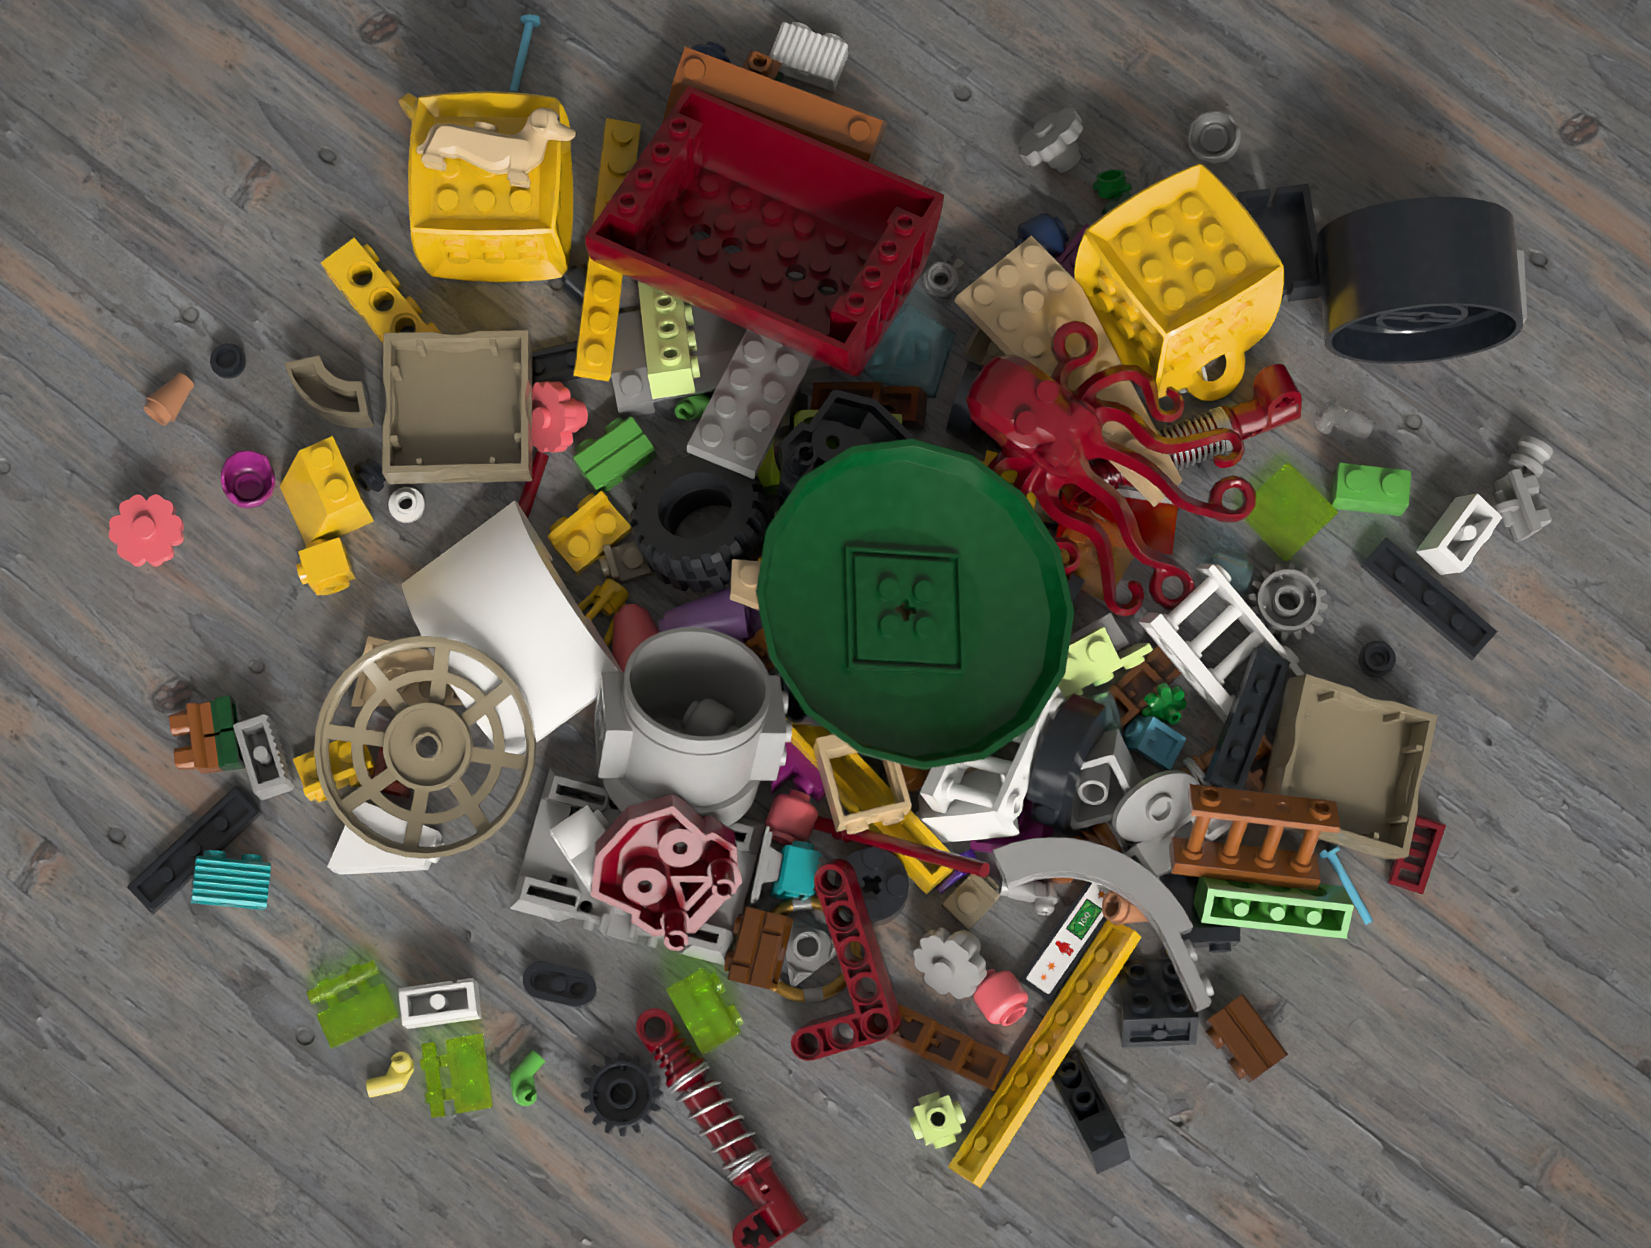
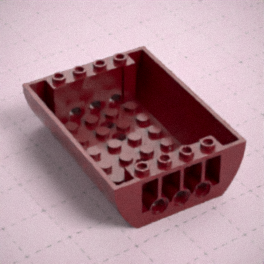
M688 86L585 235L587 252L594 262L856 377L860 376L924 270L938 228L944 194ZM705 232L709 237L697 240L692 237V234ZM734 245L739 247L741 251L730 254L723 249L726 246ZM790 272H799L805 278L794 282L786 276ZM823 287H831L836 290V293L826 296L818 290Z

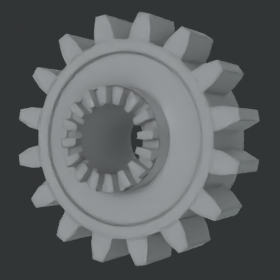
M1290 563L1288 568L1282 570L1279 564L1274 565L1271 575L1265 570L1262 571L1259 576L1262 583L1254 581L1250 587L1257 594H1250L1246 599L1247 603L1255 606L1251 610L1272 635H1279L1280 644H1284L1288 636H1291L1292 640L1298 643L1301 640V632L1310 637L1314 633V628L1311 624L1320 626L1324 620L1317 613H1324L1328 607L1327 604L1321 602V599L1326 595V590H1318L1317 583L1320 579L1318 577L1311 579L1307 575L1308 569L1306 567L1301 572L1295 570L1294 563ZM1286 596L1294 601L1295 609L1286 610L1282 608L1278 598Z

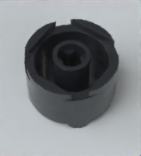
M877 847L864 848L853 852L844 860H847L855 870L872 926H880L891 922L901 913L908 897L909 880L905 867L892 853ZM839 872L835 876V886L838 887L842 885V877ZM867 880L871 883L878 881L879 893L875 895L874 892L870 891L865 894L863 892L865 890L864 882ZM840 905V909L844 914L853 920L852 910L848 906Z

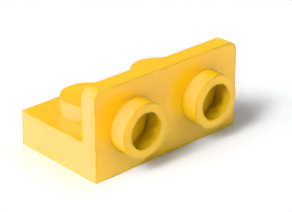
M600 491L597 495L591 493L577 505L579 510L569 518L566 516L561 517L549 529L551 533L547 537L550 545L577 576L605 554L603 545L610 543L612 548L632 531L630 524L608 501V497L603 491Z
M336 740L329 743L328 751L331 772L337 789L350 785L351 788L361 786L353 766L352 742ZM364 744L365 764L371 777V775L378 773L368 745ZM314 750L293 758L304 787L305 796L310 801L314 799L317 802L326 801L327 798L323 793L317 775Z

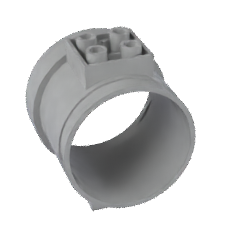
M695 627L676 628L655 634L642 642L633 651L627 661L625 672H602L594 716L598 778H603L605 788L615 805L623 812L628 806L674 794L685 800L701 817L703 815L712 816L727 827L739 820L751 807L756 797L760 780L776 781L779 766H785L786 763L785 742L791 741L792 724L791 720H785V713L788 710V693L781 689L780 676H769L759 657L739 640L718 631ZM706 698H711L731 709L736 714L735 727L739 729L718 736H692L670 730L653 719L668 716L684 717L694 701L700 702Z

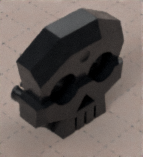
M833 389L810 423L800 422L777 446L781 467L777 493L786 501L801 477L852 446L914 439V436L877 400ZM826 439L834 440L837 448L830 449L826 445Z

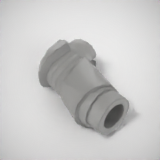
M1002 876L1000 877L999 895L1029 903L1035 902L1034 911L1039 915H1050L1053 913L1054 904L1058 903L1056 888L1050 880L1046 883L1038 880L1030 881L1007 890Z

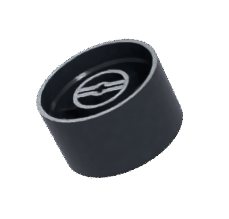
M1423 197L1391 201L1361 208L1340 216L1325 225L1317 235L1324 342L1327 350L1334 355L1349 360L1379 364L1441 361L1468 356L1497 347L1513 339L1523 328L1514 218L1510 211L1498 204L1463 197Z

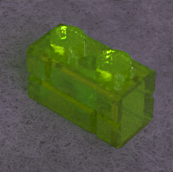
M705 967L701 968L666 989L703 1057L742 1035L739 1026L744 1024V1021L734 1004L727 1007L720 994L725 992L726 989L716 972L709 975Z

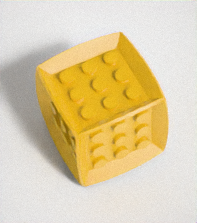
M499 91L451 92L424 95L418 98L408 92L399 99V104L412 122L408 159V202L411 241L415 256L421 266L432 277L465 281L522 282L562 278L568 270L573 227L571 140H549L547 142L543 161L528 173L531 181L530 189L510 185V180L507 179L508 173H490L461 158H444L443 161L447 164L446 172L426 168L421 161L423 154H418L416 150L420 144L425 142L429 129L435 124L452 123L474 128L475 122H484L496 126L497 133L515 135L523 130L529 116L539 108L554 110L559 116L560 123L570 128L567 114L560 101L556 97Z
M1198 163L1139 191L1085 230L1078 248L1075 262V280L1082 287L1121 364L1138 365L1149 373L1157 385L1158 399L1167 396L1166 388L1172 386L1178 391L1185 389L1190 395L1198 399L1215 401L1227 396L1237 387L1245 370V352L1258 343L1271 328L1281 304L1284 286V266L1246 208L1217 176L1204 164ZM1225 355L1226 368L1220 378L1209 382L1199 377L1197 371L1217 357Z

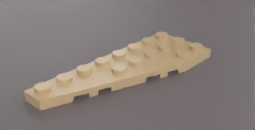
M1032 236L959 293L954 301L1006 355L1020 356L1040 368L1050 377L1058 364L1051 350V339L1056 329L1074 320L1085 322L1091 326L1098 335V351L1094 360L1089 365L1071 372L1068 378V387L1072 391H1075L1093 374L1121 364L1082 287ZM1076 333L1070 334L1065 340L1067 352L1072 356L1084 353L1086 345L1083 337ZM1130 380L1114 383L1096 394V397L1101 400L1118 402L1129 407L1158 434ZM1109 421L1103 425L1102 433L1106 438L1132 449L1152 461L1177 486L1183 481L1169 454H1161L1147 449L1136 440L1126 427L1118 422ZM1110 461L1153 507L1166 497L1154 484L1143 476Z

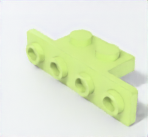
M1098 627L1070 642L1066 672L1058 688L1066 700L1073 693L1081 696L1083 694L1082 688L1091 683L1094 686H1098L1114 678L1112 672L1123 666L1125 669H1130L1145 661L1143 655L1151 652L1153 649L1150 643H1136L1117 654L1105 627Z

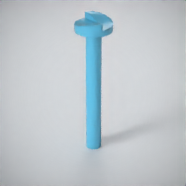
M523 15L520 18V22L525 24L510 92L518 93L533 27L540 26V17L537 15Z
M1335 844L1330 846L1331 850L1329 852L1326 849L1319 854L1321 860L1328 857L1365 925L1372 922L1371 915L1335 853L1341 850L1340 847Z

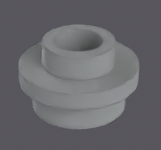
M946 262L933 263L924 273V287L933 296L946 297L952 294L958 286V273L952 265ZM938 276H943L947 279V283L938 285L934 279Z

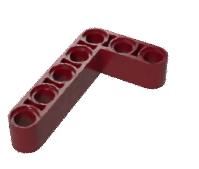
M841 858L833 859L820 867L815 873L814 884L854 1008L811 1020L795 1032L791 1039V1049L794 1055L804 1061L816 1060L882 1041L897 1029L901 1021L900 1010L855 870L847 860ZM829 869L840 873L842 877L841 886L837 887L829 882L827 877ZM840 905L848 906L852 910L854 915L853 922L844 921L840 917ZM851 941H857L863 945L865 957L860 958L852 953L850 949ZM862 977H869L875 981L877 985L876 993L867 992L863 988ZM873 1014H883L888 1020V1028H879L873 1021ZM839 1023H846L852 1028L853 1038H845L841 1035L838 1027ZM805 1033H811L817 1037L818 1048H812L806 1044L804 1040Z

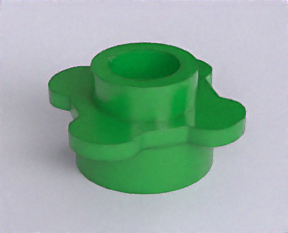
M1110 169L1099 173L1097 181L1092 184L1093 189L1098 190V196L1105 199L1119 198L1126 191L1129 192L1132 189V185L1126 183L1124 172L1119 169Z

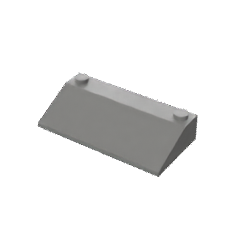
M691 305L694 325L688 326V330L695 331L697 351L691 352V356H698L700 377L694 378L695 393L652 399L647 373L641 310L618 314L611 377L620 418L626 419L630 416L636 417L655 413L654 402L715 391L747 329ZM814 359L802 383L829 378V365Z

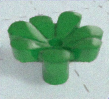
M1162 683L1157 687L1159 695L1149 693L1145 696L1144 701L1150 707H1146L1142 711L1144 718L1152 716L1163 723L1167 720L1170 724L1180 722L1182 715L1179 711L1185 709L1187 705L1182 687L1176 686L1171 691L1167 683Z

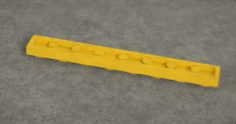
M606 118L592 225L637 161L641 124ZM589 254L573 376L609 382L612 371L623 274L594 262Z
M1106 920L948 1165L949 1169L981 1188L1141 939V936L1135 930L1123 924L1114 925L1109 920Z

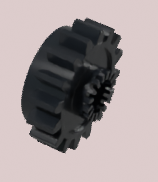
M619 1053L618 1061L613 1062L606 1056L604 1057V1067L600 1068L596 1065L591 1067L595 1073L593 1079L584 1078L583 1080L590 1086L589 1091L581 1093V1098L590 1100V1104L583 1110L586 1114L595 1112L596 1116L592 1124L598 1126L604 1121L606 1123L605 1133L609 1135L614 1127H618L621 1137L626 1136L627 1127H632L638 1134L641 1132L639 1123L645 1121L647 1124L652 1125L654 1122L649 1113L651 1111L660 1112L662 1109L654 1103L655 1098L664 1096L663 1091L654 1089V1086L661 1079L659 1076L649 1077L648 1074L653 1068L652 1065L648 1063L642 1068L639 1067L640 1057L637 1055L632 1058L631 1062L626 1061L624 1053ZM619 1085H628L632 1089V1098L624 1105H618L613 1101V1091Z

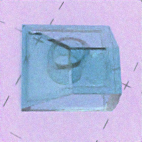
M903 304L862 372L886 386H919L927 394L928 398H936L955 333L910 304Z

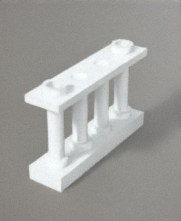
M1201 563L1196 569L1205 580L1168 615L1165 613L1162 615L1161 613L1148 612L1138 622L1225 724L1235 695L1230 696L1222 687L1225 684L1224 679L1252 653L1253 648L1261 646L1290 661L1286 676L1297 677L1303 675L1304 672L1297 665L1299 659L1296 654L1287 646L1282 647L1231 586L1229 582L1232 579L1227 571L1218 564ZM1215 591L1228 607L1191 642H1184L1177 633L1179 630L1178 625ZM1238 618L1250 635L1214 669H1207L1200 661L1202 657L1201 652Z
M1058 686L1034 726L1012 740L1013 742L1021 743L1013 761L988 756L983 760L931 768L920 791V794L931 809L946 814L951 801L954 799L991 807V812L1001 826L1010 830L1015 817H1018L1022 811L1023 799L1027 793L1033 766L1043 739L1055 716L1067 701ZM973 767L1007 776L999 794L960 785L959 783L965 770Z

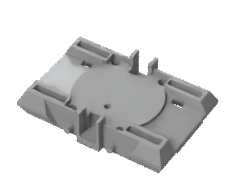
M550 767L510 909L557 922L569 918L583 920L582 929L592 931L594 924H598L603 936L637 944L640 935L648 938L646 946L656 948L658 941L664 942L665 935L652 936L631 922L630 913L591 897L590 892L550 834V829L578 811L574 808L582 809L588 805L592 812L598 809L607 820L609 826L621 815L622 811L620 809H612L615 803L610 798L607 790L602 788L598 780ZM565 791L577 795L586 793L592 799L604 801V805L563 796L561 792ZM743 817L728 826L729 829L734 831L735 836L745 838L744 843L736 841L742 884L736 889L735 894L732 893V898L727 899L698 929L699 931L718 936L717 944L689 937L688 945L684 944L685 948L677 951L679 954L725 965L726 956L729 950L733 948L736 937L733 933L734 923L737 915L743 912L765 829V823ZM677 842V843L674 844V845H675V846H684L686 843H684V842ZM555 876H560L568 880H565L563 886L557 885L558 877ZM643 880L639 883L642 885L649 884L650 881ZM534 888L574 897L577 900L575 906L533 896L532 893ZM586 905H593L590 912H583V908Z

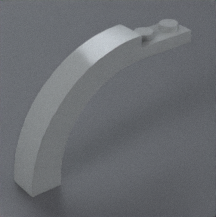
M1048 837L1028 839L993 850V859L1007 890L1039 879L1073 878L1101 885L1127 899L1148 919L1159 935L1194 1012L1209 1007L1211 1004L1209 996L1214 995L1212 986L1205 974L1199 976L1193 962L1198 960L1192 943L1189 939L1183 941L1181 937L1191 932L1193 925L1170 890L1145 867L1126 855L1108 847L1071 838Z

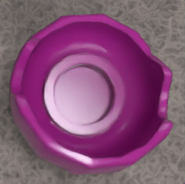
M251 449L236 451L225 460L221 470V487L232 504L249 509L263 505L272 497L276 485L275 473L265 455Z

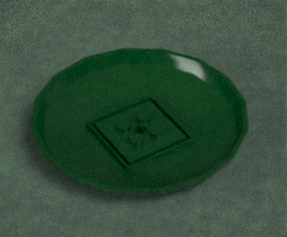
M916 439L852 446L801 477L766 530L756 586V597L769 658L806 715L860 754L919 769L983 760L1034 726L1065 675L1074 608L1060 548L1025 494L973 455ZM902 603H904V609L911 612V615L906 617L905 620H902V614L895 611Z

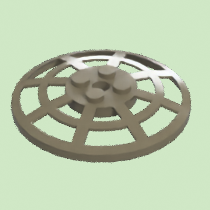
M416 636L397 639L374 648L359 657L341 674L330 689L321 707L315 729L314 755L317 775L323 793L335 814L348 829L365 842L385 852L407 858L430 859L451 856L471 849L489 839L509 821L520 806L530 786L535 767L536 737L534 722L527 701L517 683L499 663L486 653L463 642L444 637ZM423 647L435 648L433 670L411 671L389 680L376 663L386 656L403 650ZM450 651L462 653L480 662L492 671L502 683L485 696L470 681L456 674L448 673ZM364 672L377 690L363 705L356 719L355 726L348 727L332 724L334 713L343 694L352 682ZM431 681L429 703L409 706L397 690L414 682ZM446 684H451L463 690L477 703L459 715L456 711L444 705ZM510 695L518 706L524 724L526 739L525 755L505 752L504 731L495 707ZM385 699L397 715L390 722L386 732L367 730V724L374 710ZM485 715L492 729L494 750L473 747V738L469 727ZM426 736L434 738L438 744V750L431 758L424 757L419 751V743ZM329 739L352 742L353 766L361 787L345 798H342L331 772L328 751ZM364 744L383 747L384 759L388 768L373 779H371L365 764ZM471 761L490 764L491 768L484 783L472 795L461 777L467 771ZM502 767L523 770L520 783L511 801L501 814L490 823L479 804L486 799L494 788L501 774ZM396 780L414 789L411 810L394 804L381 791ZM449 787L460 803L459 806L444 812L426 813L430 791ZM371 798L376 805L388 814L408 822L404 843L392 841L374 832L361 822L352 811ZM467 814L477 830V833L471 837L449 845L419 846L423 824L446 823Z

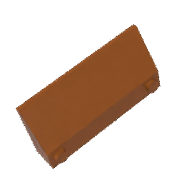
M688 47L684 48L674 76L662 121L663 123L686 88L691 86L873 164L888 123Z

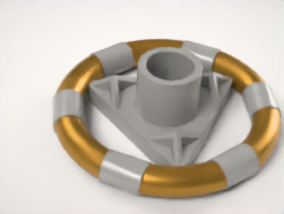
M810 896L803 902L800 901V897H792L775 906L770 912L786 916L791 912L814 909L823 912L819 897ZM839 907L840 917L844 921L853 922ZM794 919L786 950L790 985L785 983L780 977L776 991L777 994L795 1002L813 1003L827 1000L846 988L847 984L842 969L832 982L823 987L796 988V986L837 956L829 933ZM851 941L850 949L852 953L861 958V943Z

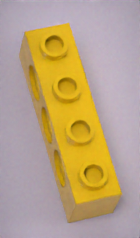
M352 238L321 262L326 275L382 343L384 333H399L407 326L415 327V332H436L441 334L432 322L426 325L419 315L422 313V310L410 295L404 298L397 290L401 285L389 269L384 273L376 264L380 259L367 243L361 246L355 238ZM369 274L373 276L372 280L366 285L356 284L357 279L361 275ZM385 300L394 302L393 307L388 311L377 310L379 304Z

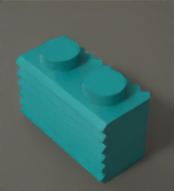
M793 841L792 845H786L779 852L783 855L778 881L772 882L771 897L784 900L800 897V901L803 902L815 893L813 890L815 887L814 877L818 871L817 866L821 864L818 859L822 857L819 851H814L815 845L802 841Z
M205 850L204 856H196L190 903L265 910L267 907L271 863L263 862L264 856L241 854V860L226 859V852Z

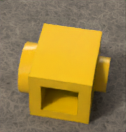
M339 537L326 541V539L314 540L306 545V549L298 551L301 563L296 564L300 580L303 585L308 583L317 596L340 592L350 586V580L356 579L345 545Z

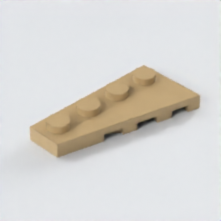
M368 636L364 654L391 641ZM416 648L386 656L376 663L388 679L391 680L396 676L411 671L433 670L434 657L429 650ZM364 672L358 676L351 707H363L369 697L377 690ZM431 681L414 682L397 690L409 706L429 703ZM446 684L444 705H464L451 685ZM385 699L378 705V707L390 706Z

